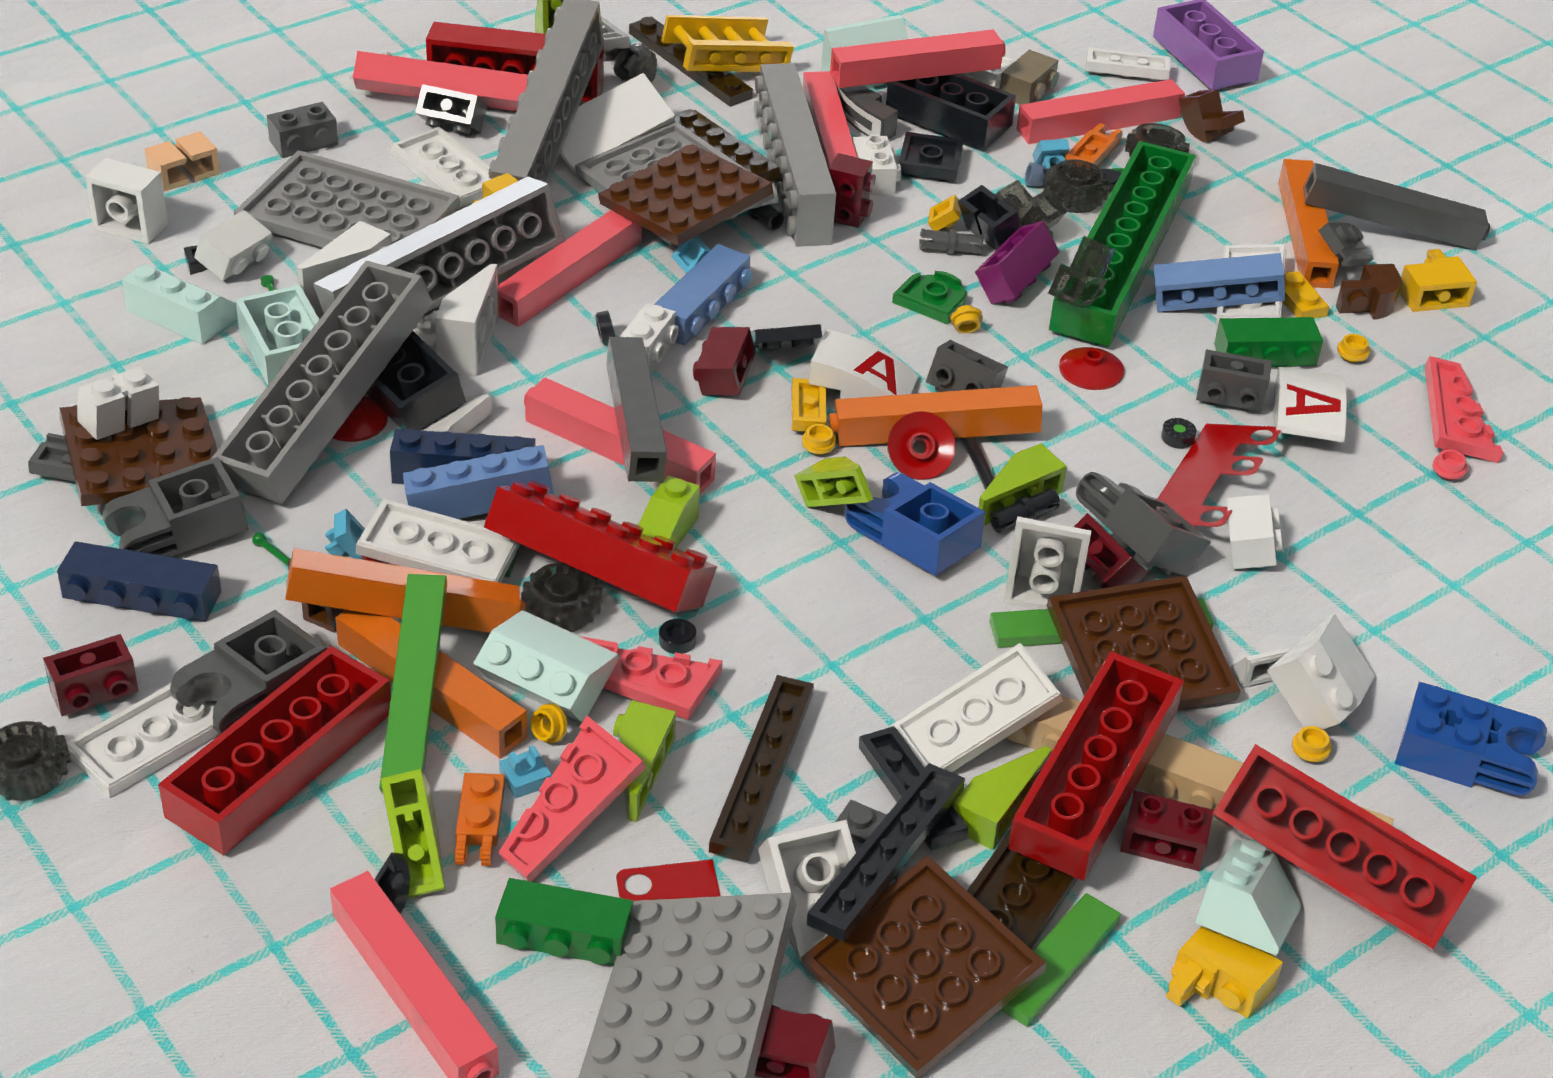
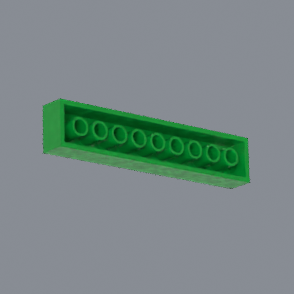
M1143 141L1138 142L1053 299L1049 324L1050 331L1060 333L1063 336L1090 341L1096 345L1111 346L1190 187L1196 155Z

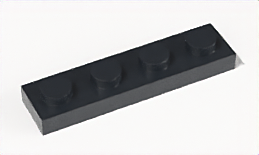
M895 726L859 736L860 751L895 801L898 802L925 769ZM951 805L925 838L924 842L932 851L967 840L968 827Z

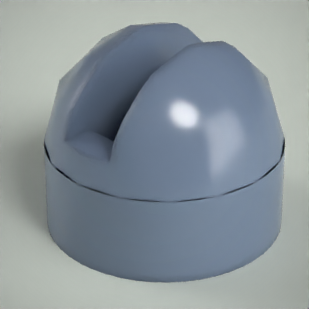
M1030 162L1025 173V185L1031 187L1044 185L1048 180L1046 176L1048 175V170L1046 167L1039 163Z

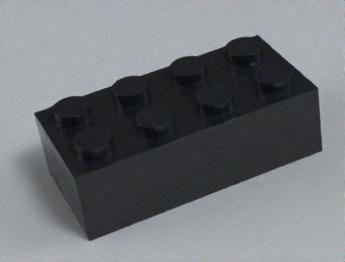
M961 74L888 82L886 105L898 110L899 119L911 121L925 129L942 133L946 137L964 139L965 143L983 150L1013 125L1016 95Z
M414 331L410 333L366 392L401 429L422 430L466 402L458 373Z

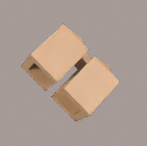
M201 131L175 139V145L167 141L144 149L147 169L161 172L164 192L190 184L189 178L178 168L179 165L195 182L220 174L217 148Z

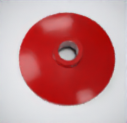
M1080 347L1069 350L1061 357L1059 371L1064 379L1077 387L1088 390H1105L1120 383L1124 375V366L1115 355L1108 351L1094 347Z
M363 396L332 438L346 442L370 439L378 435L385 428L388 422V415L373 399Z
M918 411L903 416L894 424L888 436L887 449L891 462L899 472L912 479L926 480L939 476L950 466L955 455L956 444L951 428L942 418L930 412ZM915 442L923 443L925 447L923 453H917L914 450L913 445Z

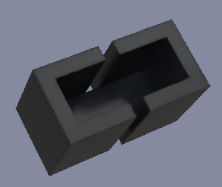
M980 185L958 200L966 228L975 235H983L985 243L994 250H997L1019 227H1022L1018 211L1002 199L999 200L997 195L983 185Z

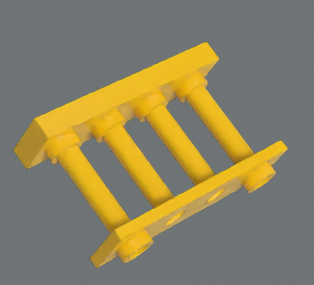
M666 15L661 39L663 43H680L687 48L683 67L687 71L760 72L761 64L790 63L794 49L790 42L769 41L765 37L768 24L767 17Z

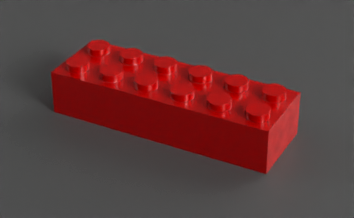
M433 22L426 37L427 61L528 75L530 71H534L536 56L539 49L543 50L546 34ZM604 46L581 99L585 102L603 93Z
M529 481L527 485L513 482L509 486L497 487L484 528L673 612L703 607L717 569L716 565L706 561L708 557L705 554L691 549H687L684 552L674 548L675 542L671 539L659 535L651 538L642 534L644 530L642 527L630 522L623 521L622 524L612 521V515L601 509L591 508L589 511L580 507L581 501L564 494H560L557 497L548 493L550 488L539 482Z
M330 646L158 784L164 817L224 856L389 716L391 702L390 680Z
M1110 651L1013 817L1008 849L1085 881L1178 711L1184 680Z
M1257 744L1254 745L1212 813L1220 822L1246 838L1264 845L1269 852L1274 853L1277 857L1430 951H1433L1477 879L1475 875Z

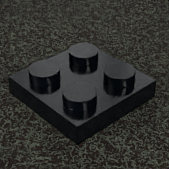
M906 132L898 163L901 166V173L911 177L924 176L936 178L940 181H956L964 139Z
M821 324L751 331L754 345L759 344V350L782 348L781 342L790 341L792 348L814 345V339L822 338Z

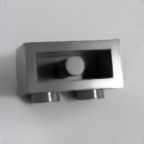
M422 84L415 113L426 121L425 125L429 127H441L443 129V125L453 127V131L470 135L471 131L481 133L487 104L476 95Z
M324 102L267 115L269 141L282 158L292 156L298 150L309 152L338 145L336 118Z
M949 340L938 346L925 382L935 386L937 392L1001 388L1008 366L955 341Z
M1206 349L1196 400L1209 404H1221L1238 407L1243 410L1262 412L1270 381L1272 361Z

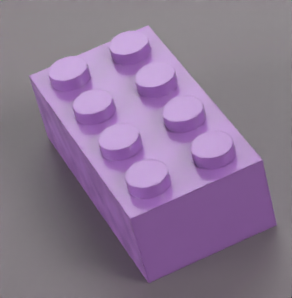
M1192 0L1158 7L1153 37L1207 85L1208 88L1220 90L1224 87L1243 85L1247 82L1258 80L1264 50L1206 0Z

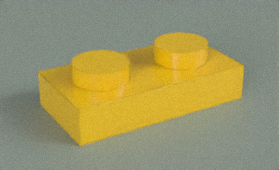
M1299 271L1285 273V301L1283 303L1295 317H1313L1314 319L1327 317L1330 306Z
M792 378L791 431L806 432L807 428L811 425H826V387L808 384L809 379Z

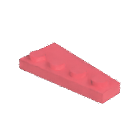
M1429 356L1425 364V374L1434 447L1441 448L1442 450H1456L1464 455L1499 463L1504 452L1500 445L1494 444L1492 438L1495 434L1491 426L1484 424L1481 418L1484 411L1480 403H1476L1471 397L1473 389L1461 364Z
M582 637L620 656L603 687L604 689L638 702L676 711V716L686 720L690 719L722 672V660L709 658L708 663L691 661V655L675 652L673 658L653 654L652 648L638 646L637 649L626 650L619 648L617 642Z
M587 715L579 726L580 733L572 744L568 743L560 758L562 761L551 778L546 777L539 788L540 795L531 808L525 810L498 852L502 860L527 881L532 882L646 769L642 759Z

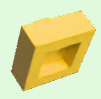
M955 194L930 208L928 225L933 231L950 228L960 219L959 199Z

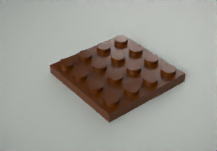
M691 144L682 147L681 150L668 157L659 159L657 163L645 169L636 171L634 175L625 180L612 184L608 189L598 193L602 206L679 246L773 194L772 182Z
M201 397L159 400V419L133 428L127 425V410H125V430L96 440L77 421V405L59 407L60 422L81 506L107 504L115 498L150 487L148 480L209 460L217 452V446Z
M1187 576L1057 595L1048 598L1046 607L1084 696L1108 654L1112 651L1184 680L1178 710L1236 701L1241 692Z
M928 855L885 889L845 942L828 935L801 957L802 966L915 1078H921L1046 971L1045 961Z

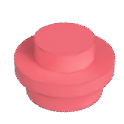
M1451 449L1441 451L1434 458L1432 464L1433 470L1446 480L1460 479L1466 475L1468 469L1466 457L1462 453Z

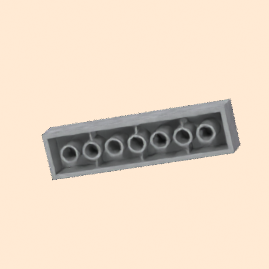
M563 0L561 7L556 8L554 24L552 28L547 29L543 50L539 49L537 53L534 71H530L528 74L526 90L524 93H520L517 111L515 115H511L509 118L506 137L500 139L497 158L490 163L489 178L493 179L509 173L518 181L531 177L548 183L604 46L599 2L592 0Z
M795 63L761 64L760 76L755 77L756 94H759V101H754V117L758 119L759 134H763V149L767 150V158L780 167L781 178L773 180V183H777L778 200H782V214L784 217H787L788 235H793L796 247L832 245L836 191Z
M526 177L314 282L313 284L323 313L327 311L366 260L421 275L433 303L427 311L429 312L440 306L442 299L488 265L497 264V272L500 275L564 242L549 184Z
M368 260L363 263L212 457L219 458L236 489L280 504L284 503L433 303L421 275Z

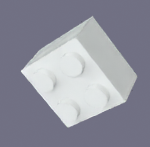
M105 157L85 176L94 230L149 244L168 226L161 172Z

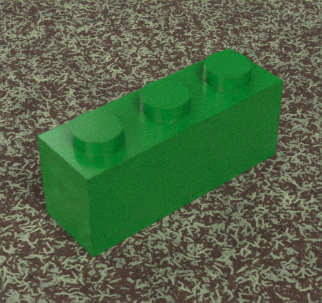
M1313 317L1220 318L1214 345L1218 352L1272 361L1271 367L1317 366L1323 339Z
M509 878L495 916L496 944L506 945L513 949L533 950L556 957L565 956L591 961L599 965L608 964L614 966L616 956H621L623 944L632 921L633 900Z

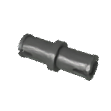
M921 229L920 236L932 240L919 239L920 249L946 250V254H953L954 251L980 255L982 252L980 245L970 243L983 244V235L956 233L954 229H949L948 232Z

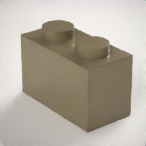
M1029 49L1002 72L1000 89L1016 95V104L1019 105L1040 100L1058 82L1059 72H1057L1059 60Z

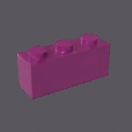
M1043 220L1019 227L975 271V274L991 304L1002 301L1005 304H1009L1018 300L1022 296L1021 292L1037 281L1036 276L1040 272L1051 267V261L1060 252Z

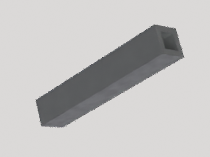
M1314 163L1303 187L1305 204L1472 250L1477 249L1481 240H1485L1490 231V223H1488L1484 209Z
M609 337L606 366L628 481L664 482L667 450L643 337Z

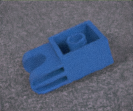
M895 472L883 479L882 498L873 497V500L870 502L845 504V517L851 528L935 576L980 548L982 544L985 511L931 482L923 485L899 472Z
M1419 681L1394 764L1472 788L1474 782L1513 795H1526L1536 786L1538 770L1535 762L1524 755H1533L1544 746L1547 728L1544 722L1535 716Z

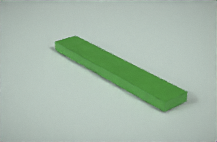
M407 574L380 778L422 769L424 773L448 583L446 575ZM380 779L379 789H380L381 793H383L382 784H381V779Z
M1197 598L1211 629H1213L1214 623L1204 598ZM1048 609L993 612L990 614L989 622L997 648L1014 647L1019 643L1022 646L1062 643Z

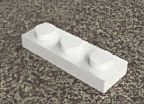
M1088 47L1085 71L1098 75L1106 73L1115 74L1124 78L1141 77L1151 81L1169 80L1171 57Z

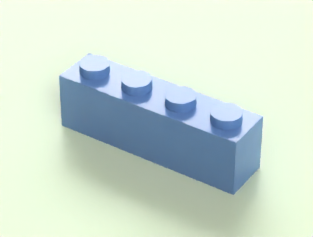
M717 244L654 304L676 311L675 325L679 328L676 343L685 346L694 336L701 332L702 328L711 319L713 320L717 316L718 312L727 303L732 302L735 295L743 287L748 286L752 278L750 256Z
M1281 253L1153 265L1157 312L1285 301V279Z
M544 445L524 447L520 450L489 454L485 457L454 461L445 465L419 468L403 473L405 494L409 506L456 519L488 513L497 487L509 486L513 482H520L526 485L529 481L539 482L550 488L548 493L554 495Z

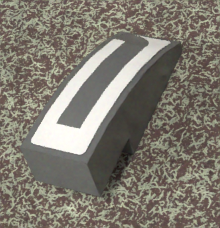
M836 84L846 120L853 127L866 136L874 134L887 136L889 140L896 135L898 110L883 104L881 94L862 85L839 88Z

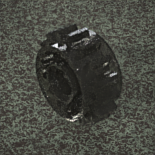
M1157 123L1141 124L1136 130L1133 129L1132 133H1128L1125 145V152H1129V157H1131L1139 141L1189 153L1190 143L1185 142L1186 139L1182 132L1171 126Z
M1076 159L1059 162L1054 167L1052 166L1050 172H1046L1043 192L1047 193V199H1050L1054 206L1063 211L1086 213L1101 206L1103 200H1107L1109 180L1105 179L1106 174L1093 163Z
M563 562L551 563L541 567L535 573L532 572L530 574V582H523L521 601L526 602V612L569 632H574L582 629L588 623H593L594 614L601 613L603 589L599 587L598 578H593L590 574Z
M20 721L0 729V795L5 797L6 800L26 801L41 797L57 787L62 776L68 774L69 771L66 764L71 762V756L65 736L58 735L56 727H47L39 721Z

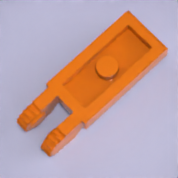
M1099 123L1093 130L1090 129L1066 154V166L1080 173H1087L1089 170L1096 169L1117 148L1122 139V130L1114 129L1108 136L1105 135L1106 125Z
M464 773L455 833L456 865L466 864L468 845H480L479 858L481 865L491 866L494 846H497L505 789V774Z

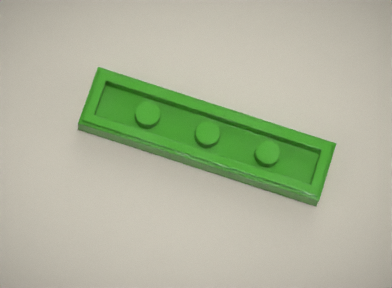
M1085 893L1035 948L1034 952L1046 962V971L1006 1004L1001 1011L1028 1027L1118 925L1121 913L1090 894Z

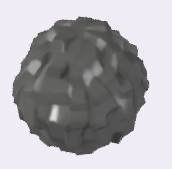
M635 43L630 45V48L618 50L614 58L615 63L613 67L617 77L625 83L644 73L650 82L654 81L657 71L656 54L643 43Z

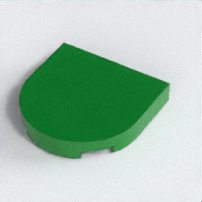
M935 271L934 275L921 276V272L909 277L893 293L892 303L948 325L951 321L950 316L957 308L965 305L967 291L961 285L962 281L950 273Z

